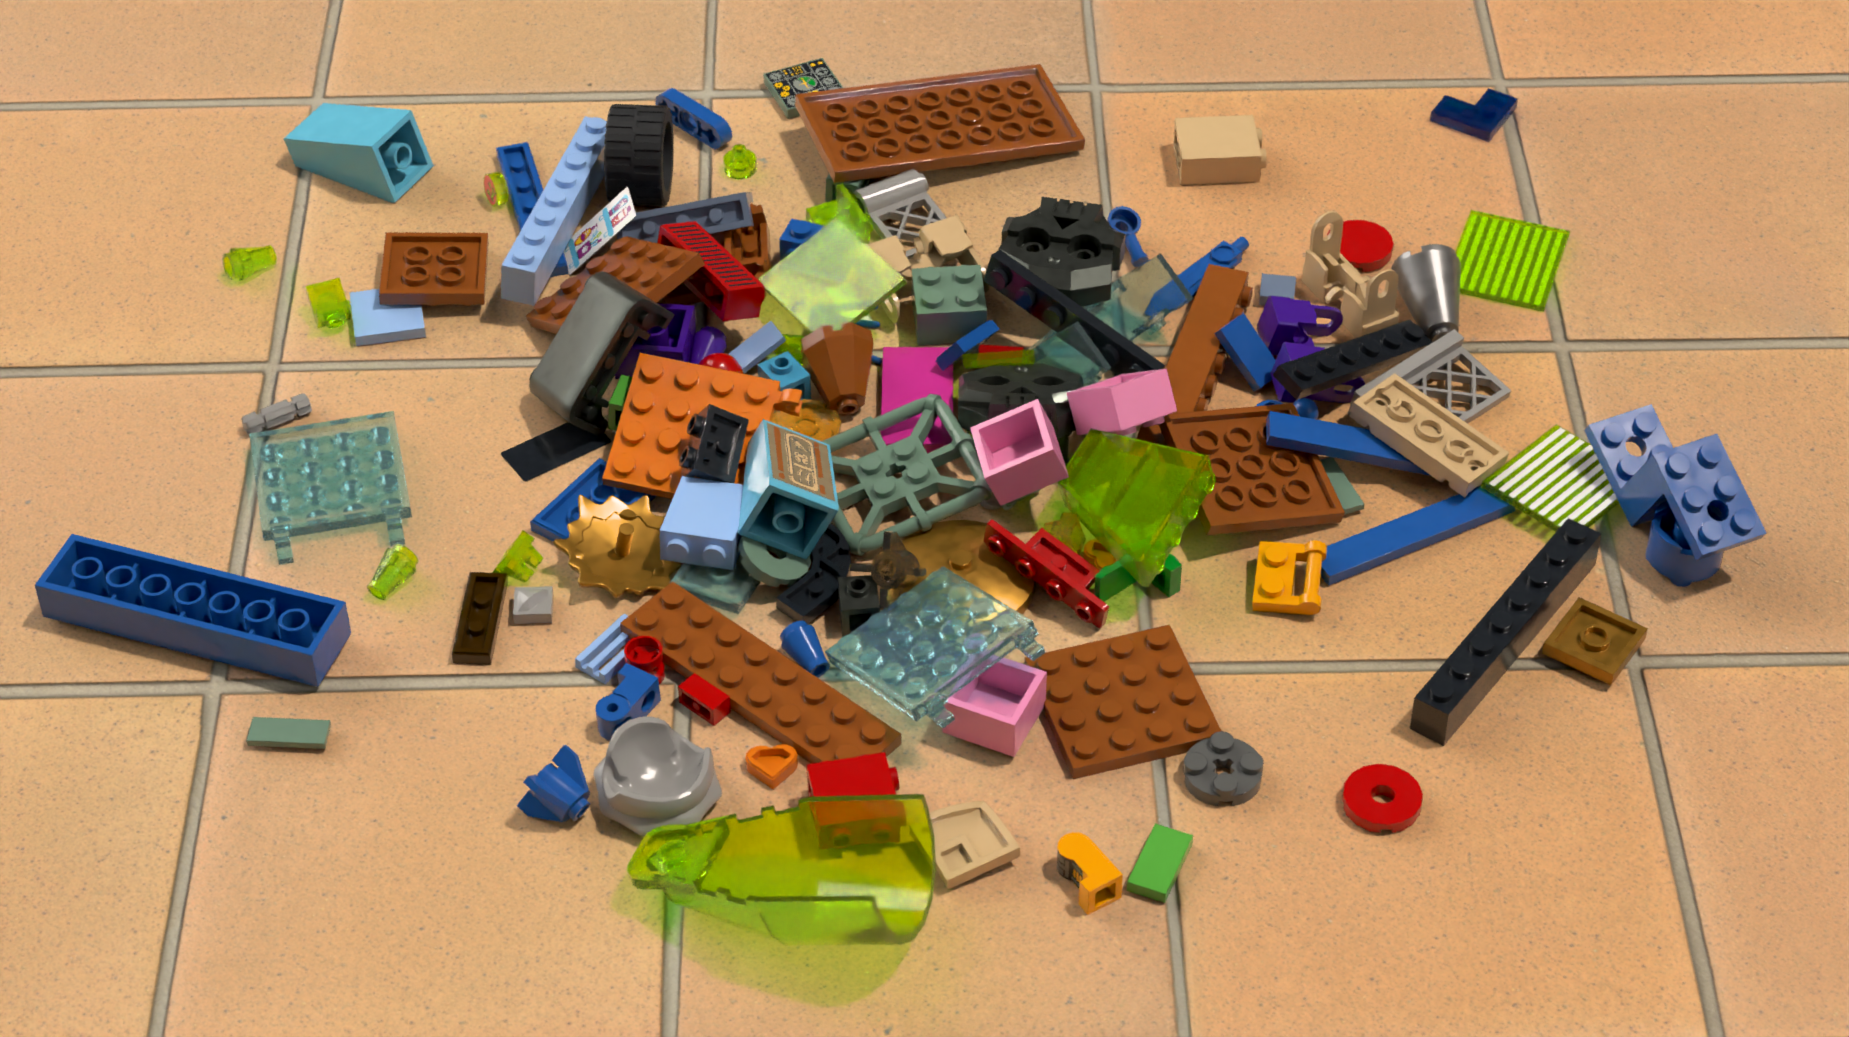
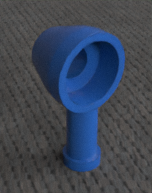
M1120 206L1112 209L1107 221L1116 231L1125 233V245L1132 258L1133 266L1140 267L1146 264L1149 258L1143 252L1136 237L1141 227L1140 216L1129 207Z

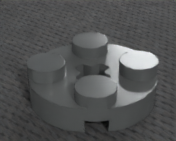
M1216 732L1212 734L1211 738L1204 739L1193 745L1187 752L1183 768L1185 785L1187 790L1196 799L1208 805L1218 806L1219 801H1232L1231 806L1241 805L1251 800L1258 793L1261 786L1264 761L1262 756L1249 744L1233 738L1228 732ZM1217 768H1226L1230 770L1231 774L1226 772L1217 774L1215 772Z

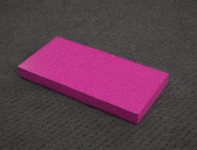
M883 347L881 415L917 399L927 397L929 394L940 395L941 399L949 405L953 412V365L943 371L936 363V358L949 347ZM922 413L882 430L881 437L885 444L888 446L909 437ZM937 416L923 443L927 453L952 442L939 416Z

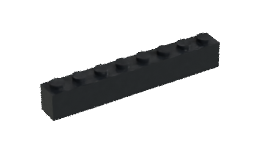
M1570 518L1562 524L1414 697L1410 723L1411 730L1442 746L1449 741L1596 565L1602 533Z

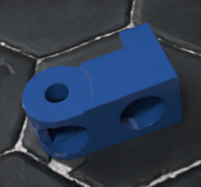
M628 663L617 672L619 685L611 695L603 697L596 704L595 711L598 731L604 739L611 740L614 732L628 720L645 717L661 701L658 677Z

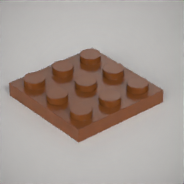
M386 232L379 289L380 305H485L489 247L488 233Z

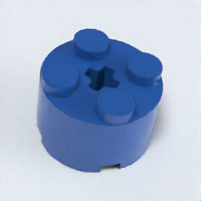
M1665 501L1659 505L1652 519L1645 553L1647 561L1656 571L1668 577L1672 584L1679 587H1686L1692 582L1702 581L1713 576L1721 567L1724 552L1696 560L1668 502ZM1707 506L1708 514L1712 519L1723 521V514L1717 507Z

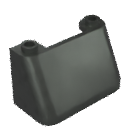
M601 271L590 276L539 365L531 373L529 379L530 392L571 424L602 437L608 427V420L602 415V407L608 408L609 401L602 396L637 337L648 340L651 334L647 331L655 326L666 330L675 314L607 272Z

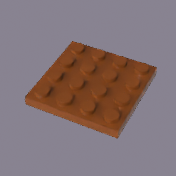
M628 236L622 237L615 241L611 246L612 249L603 256L589 261L584 271L562 282L557 292L539 300L534 305L535 309L528 313L526 318L531 327L557 334L583 291L585 282L590 276L598 272L604 271L613 275L657 303L703 267L705 263L697 252Z
M1294 403L1171 413L1163 416L1165 422L1158 425L1207 536L1340 523L1345 512L1317 454L1267 445L1266 419L1269 411L1299 416Z
M1170 624L1024 657V665L1047 672L1046 700L1043 712L1073 779L1184 754L1196 743L1211 738L1212 734L1221 731Z

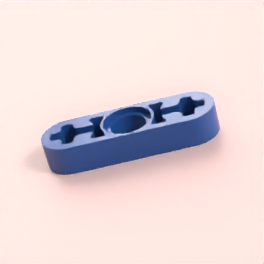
M669 88L656 97V105L668 106L670 108L672 121L675 126L709 147L719 149L732 140V130L724 118L680 91Z

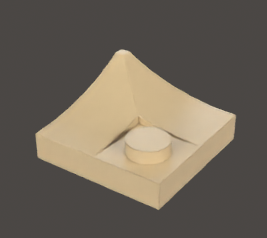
M984 801L948 806L911 820L912 831L947 889L1020 857L1018 843L997 814Z

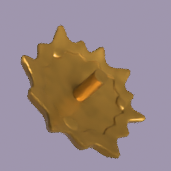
M579 495V518L567 525L569 538L555 539L553 541L558 550L569 556V567L579 573V586L603 588L611 593L614 598H619L623 593H632L640 596L647 590L661 591L670 584L671 574L682 567L681 562L660 560V528L665 516L654 515L651 512L650 501L647 495L642 496L639 500L629 505L613 495L609 496L603 504L594 503L585 496Z

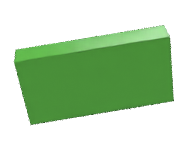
M1155 823L1127 881V891L1165 903L1193 845V835Z

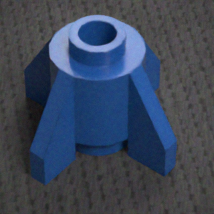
M563 745L552 759L558 768L550 763L537 775L528 776L523 782L531 790L527 791L517 804V807L529 817L565 822L571 818L573 821H576L590 806V803L587 801L590 791L579 757L570 747Z

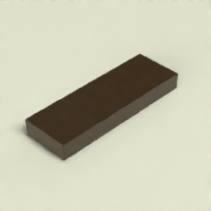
M469 573L452 651L453 663L492 664L508 586L507 573Z

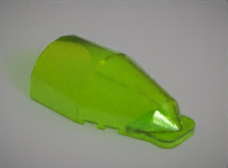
M924 794L813 796L798 799V807L776 811L774 805L761 808L762 815L738 819L735 813L690 824L663 825L654 828L642 839L628 863L627 871L633 886L637 889H661L667 899L676 905L783 945H901L914 941L924 927L930 910L936 874L935 836Z

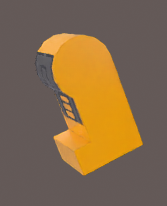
M1072 832L1062 836L1057 846V870L1062 877L1073 881L1079 889L1078 905L1084 912L1089 915L1122 898L1123 874L1097 845L1082 833Z

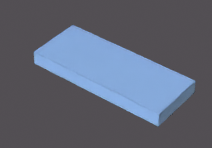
M769 321L731 351L729 355L738 361L745 374L787 340L774 323Z

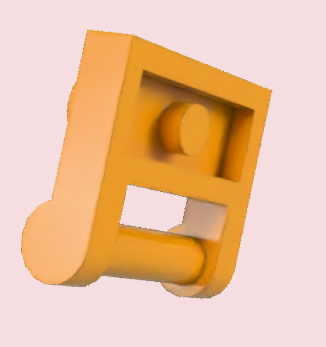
M1317 540L1309 541L1306 544L1260 541L1252 601L1253 611L1305 615L1318 614L1322 599L1319 596L1322 561L1327 556V545ZM1296 561L1307 562L1304 592L1300 596H1293Z

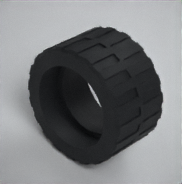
M613 104L610 107L606 122L604 147V180L609 203L628 187L634 206L665 207L668 204L673 177L674 154L673 121L668 106Z

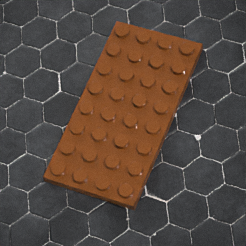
M1041 64L801 93L795 96V106L834 183L882 178L884 176L898 175L911 169L917 172L943 170L951 167L974 166L982 163L1004 162L1012 159L1034 158L1057 153L1065 154L1084 150L1085 145L1084 136Z

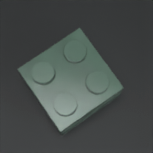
M981 265L912 269V306L917 346L953 344L987 321Z

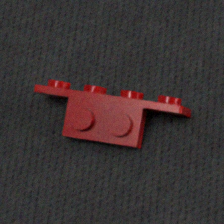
M993 519L986 524L983 542L994 555L1008 560L1022 576L1028 579L1032 578L1044 587L1053 599L1063 601L1075 611L1081 620L1086 623H1092L1099 629L1102 628L1106 623L1109 606L1088 590L1095 583V576L1099 573V569L1043 528L1025 544Z

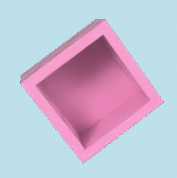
M1167 369L1121 374L1067 392L1077 435L1092 434L1093 439L1115 434V437L1129 435L1137 432L1136 426L1143 424V427L1161 424L1165 422L1163 416L1177 411Z
M1038 399L970 428L984 478L1000 506L1069 477L1054 427Z
M975 648L942 700V732L1015 757L1044 707L1047 672Z

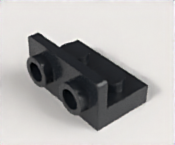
M711 404L706 406L700 413H695L687 427V434L690 435L688 446L684 448L679 460V466L683 467L681 477L693 478L696 476L701 479L734 483L749 419Z

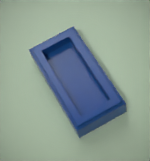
M1244 313L1214 333L1254 392L1272 380L1271 370L1276 360Z
M993 320L986 321L953 343L936 358V363L944 371L977 349L979 344H983L1000 329Z

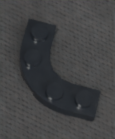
M832 523L829 524L810 553L811 569L802 579L776 597V608L795 622L802 620L808 624L839 599L838 577L851 576L849 545L840 530Z

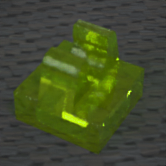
M522 530L508 547L492 573H507V577L510 576L522 582H527L534 574V571L528 568L525 563L536 569L543 560L542 555L531 545L535 538Z

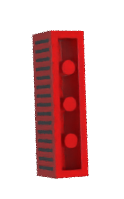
M696 221L660 225L658 244L697 252L702 257L705 265L683 283L722 321L759 317L761 305L765 298V286Z

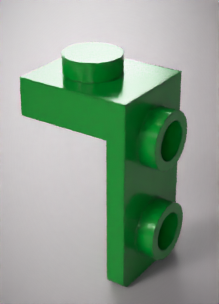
M1150 540L1141 547L1132 549L1125 557L1112 565L1103 567L1095 576L1094 595L1105 602L1144 577L1170 598L1180 591L1182 564L1179 563L1174 555L1168 554Z

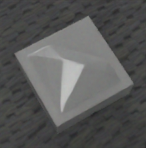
M553 586L515 588L514 624L552 623Z

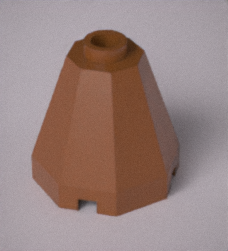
M852 322L841 323L842 330L833 331L832 325L821 326L801 339L802 365L810 374V379L830 410L842 415L853 414L865 405L873 358L874 342L872 332Z

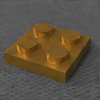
M1578 597L1545 640L1542 654L1612 685L1646 639L1648 628Z

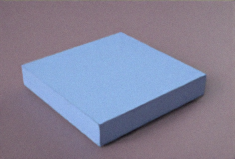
M379 289L350 292L356 346L426 337L421 305H380Z

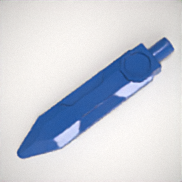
M1239 237L1231 244L1222 241L1209 253L1156 291L1147 309V315L1154 316L1180 308L1196 296L1208 264L1234 268L1242 262V252L1249 247L1247 239Z

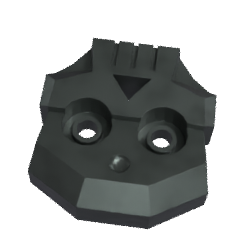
M1042 197L1041 205L1036 210L1024 216L1007 217L1002 229L999 249L1083 307L1111 300L1112 271L1120 270L1125 254V233L1116 231L1111 227L1103 216V207L1100 204L1087 203V205H1084V202L1079 201L1070 203V200L1060 199V201H1057V198Z
M999 363L962 374L959 377L958 422L963 429L971 431L970 428L1038 399L1054 427L1066 466L1069 464V436L1072 432L1076 431L1067 392L1082 388L1084 379L1081 375L1043 363Z

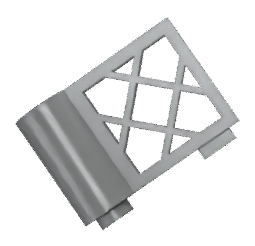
M914 169L858 189L852 193V203L857 216L862 222H869L881 239L896 235L899 240L914 242V238L919 237V234L904 230L907 223L924 226L947 218L928 195L929 187L925 176ZM924 206L929 212V216L927 218L910 214L913 209ZM893 219L902 222L899 229L885 226L882 221ZM916 248L906 251L908 259L913 258Z

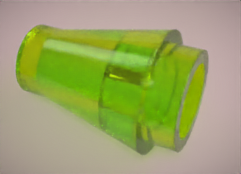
M271 245L231 248L228 253L223 254L222 258L223 267L229 279H238L239 281L277 263L276 253Z
M395 544L392 548H387L372 580L367 585L368 591L374 597L385 600L391 592L416 573V565L419 563L417 556L409 548L401 544Z

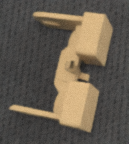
M1335 211L1326 212L1315 221L1311 230L1310 249L1306 250L1302 282L1322 303L1328 304L1343 297L1340 310L1343 315L1342 324L1355 338L1398 324L1399 313L1395 310L1398 274L1394 270L1388 269L1372 278L1369 276L1360 277V273L1340 253L1343 218ZM1331 223L1330 233L1323 238L1325 226ZM1386 280L1385 289L1379 294V285L1382 281Z
M957 215L922 226L919 231V237L914 238L916 253L910 259L906 257V250L896 235L859 247L856 274L866 289L871 288L891 322H899L900 306L899 299L888 281L897 278L912 281V269L942 267L945 262L957 259L961 265H981L982 279L984 280L986 268L973 249V244L967 236V229ZM983 281L985 293L989 291L990 285Z

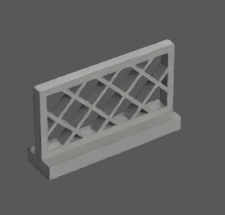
M1454 329L1356 390L1348 415L1350 416V409L1355 400L1394 373L1428 397L1445 399V408L1467 424L1509 398L1511 390L1462 347L1464 337ZM1460 361L1470 370V374L1451 371V365ZM1430 378L1445 380V389L1427 387V380ZM1451 381L1470 384V393L1452 391ZM1476 385L1488 386L1495 394L1492 396L1476 394ZM1452 401L1470 403V410L1467 412L1452 410Z

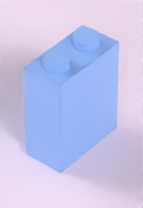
M682 476L660 528V560L734 570L740 551L739 553L737 551V544L741 537L738 534L743 485Z

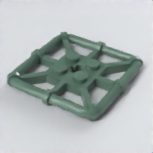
M929 394L927 397L912 401L874 419L869 416L862 419V424L821 441L830 445L832 453L869 436L877 450L856 460L831 456L835 473L855 476L859 483L837 493L838 512L831 521L845 537L851 554L862 556L865 552L881 548L919 530H922L924 533L932 529L931 525L976 506L984 500H989L993 495L984 478L978 454L974 449V440L970 434L963 431L949 405L941 399L940 395ZM922 413L909 437L888 446L885 444L879 433L880 431ZM937 416H939L952 442L927 453L923 443ZM963 457L976 480L973 482L941 476L936 468ZM902 472V477L898 479L892 476L895 473ZM938 492L959 495V497L928 511L922 509L918 502ZM868 499L872 508L859 532L854 533L842 509ZM904 507H909L914 517L876 533L884 516Z

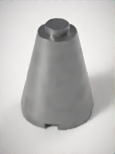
M1439 244L1421 246L1422 252L1411 255L1409 250L1400 255L1391 267L1398 274L1397 289L1417 325L1422 328L1424 334L1432 342L1454 329L1457 332L1459 331L1461 262L1451 247Z

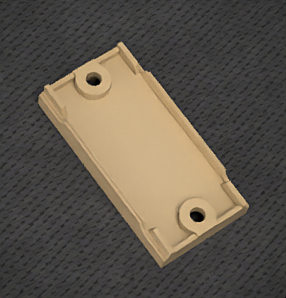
M1395 373L1355 400L1350 409L1349 417L1363 427L1369 425L1371 434L1438 481L1448 480L1449 487L1464 498L1470 491L1484 483L1495 472L1500 471L1509 455L1508 451Z

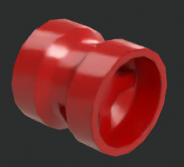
M638 636L628 641L624 647L625 662L658 677L660 685L665 678L663 647L660 641L651 636Z

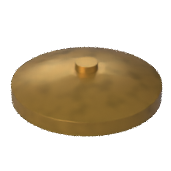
M972 520L937 522L931 525V530L924 533L922 530L906 536L894 548L886 566L887 595L897 613L911 625L923 631L952 638H970L987 635L1015 622L1031 604L1035 594L1036 581L1032 578H1025L1008 560L994 555L983 542L987 523Z

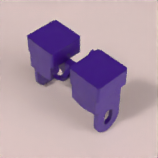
M1269 295L1258 321L1257 331L1271 354L1277 355L1271 370V378L1278 401L1294 403L1296 399L1273 376L1277 367L1283 363L1324 350V347H1315L1312 338L1308 335L1329 336L1339 329L1343 322V315L1337 308L1311 305L1310 301ZM1327 318L1331 319V322L1328 324H1317L1316 319ZM1359 377L1339 384L1353 386L1349 391L1334 390V387L1303 398L1315 401L1351 403L1354 392L1364 386L1365 382Z

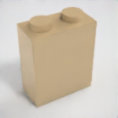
M1253 115L1175 118L1173 146L1181 185L1260 182L1261 168H1266L1267 156L1266 149H1260L1262 147L1261 128H1256Z

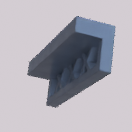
M742 192L637 212L635 218L616 234L617 240L628 236L657 243L660 225L696 221L709 234L754 226L750 203H753L752 192Z

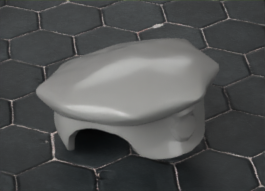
M638 717L628 720L621 725L611 737L606 756L596 766L593 773L602 814L641 836L694 829L706 812L722 796L711 748L706 747L703 749L696 746L674 731L667 722L655 717Z

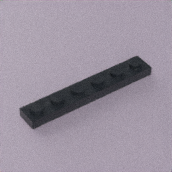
M999 249L991 255L983 281L1116 375L1165 368V365L1002 250Z
M1409 319L1283 363L1277 367L1273 376L1298 400L1400 363L1433 342L1424 334L1420 326Z

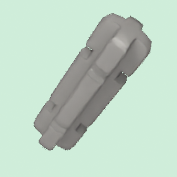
M301 393L291 397L290 402L285 399L259 409V414H256L255 411L246 414L241 418L243 428L248 435H254L262 432V428L265 426L266 429H270L291 421L296 414L298 417L309 414L312 411L310 400L306 394Z

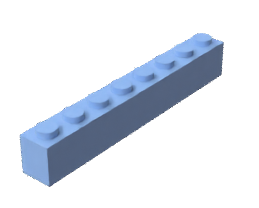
M584 117L501 265V299L532 306L537 302L604 177V147L607 121L602 118Z

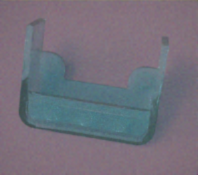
M1160 253L1114 280L1111 286V300L1083 306V308L1132 341L1145 331L1152 335L1167 324L1164 318L1169 313L1189 303L1194 298ZM1078 321L1058 333L1052 329L1024 352L1031 363H1043L1081 375L1084 379L1083 387L1097 383L1102 379L1101 374L1111 369V366Z

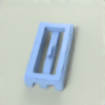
M623 614L575 658L577 669L604 684L617 674L626 664L624 649L621 651V647L630 639H628L627 634L621 633L620 623L628 615ZM613 658L606 666L598 670L607 660Z

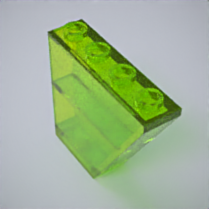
M1091 428L1066 465L1069 477L1058 481L1064 505L1141 586L1149 587L1155 576L1162 572L1165 561L1172 549L1179 545L1182 533L1189 522L1196 518L1199 506L1204 498L1213 491L1216 477L1212 471L1208 455Z

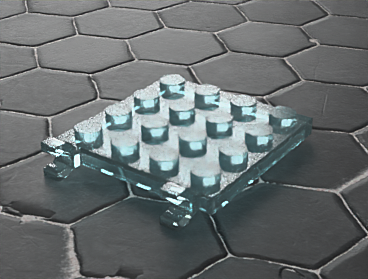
M394 411L249 434L264 541L274 540L279 565L294 563L290 537L387 522L390 546L405 544L401 519L412 517Z
M942 566L937 571L929 574L926 579L911 590L900 595L897 600L882 611L872 615L868 621L850 634L842 637L825 652L831 664L916 722L927 715L938 726L944 728L955 720L953 714L943 706L948 702V698L1014 649H1019L1033 661L1043 655L1045 649L1034 639L1039 633L1032 620Z

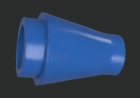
M802 620L788 625L780 635L782 649L802 668L814 676L820 677L825 674L830 664L825 658L815 628L812 625H807Z

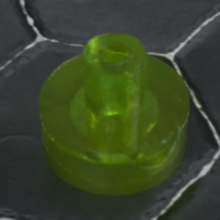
M737 144L733 146V150L724 155V172L728 177L747 179L756 173V155L746 149L744 145Z

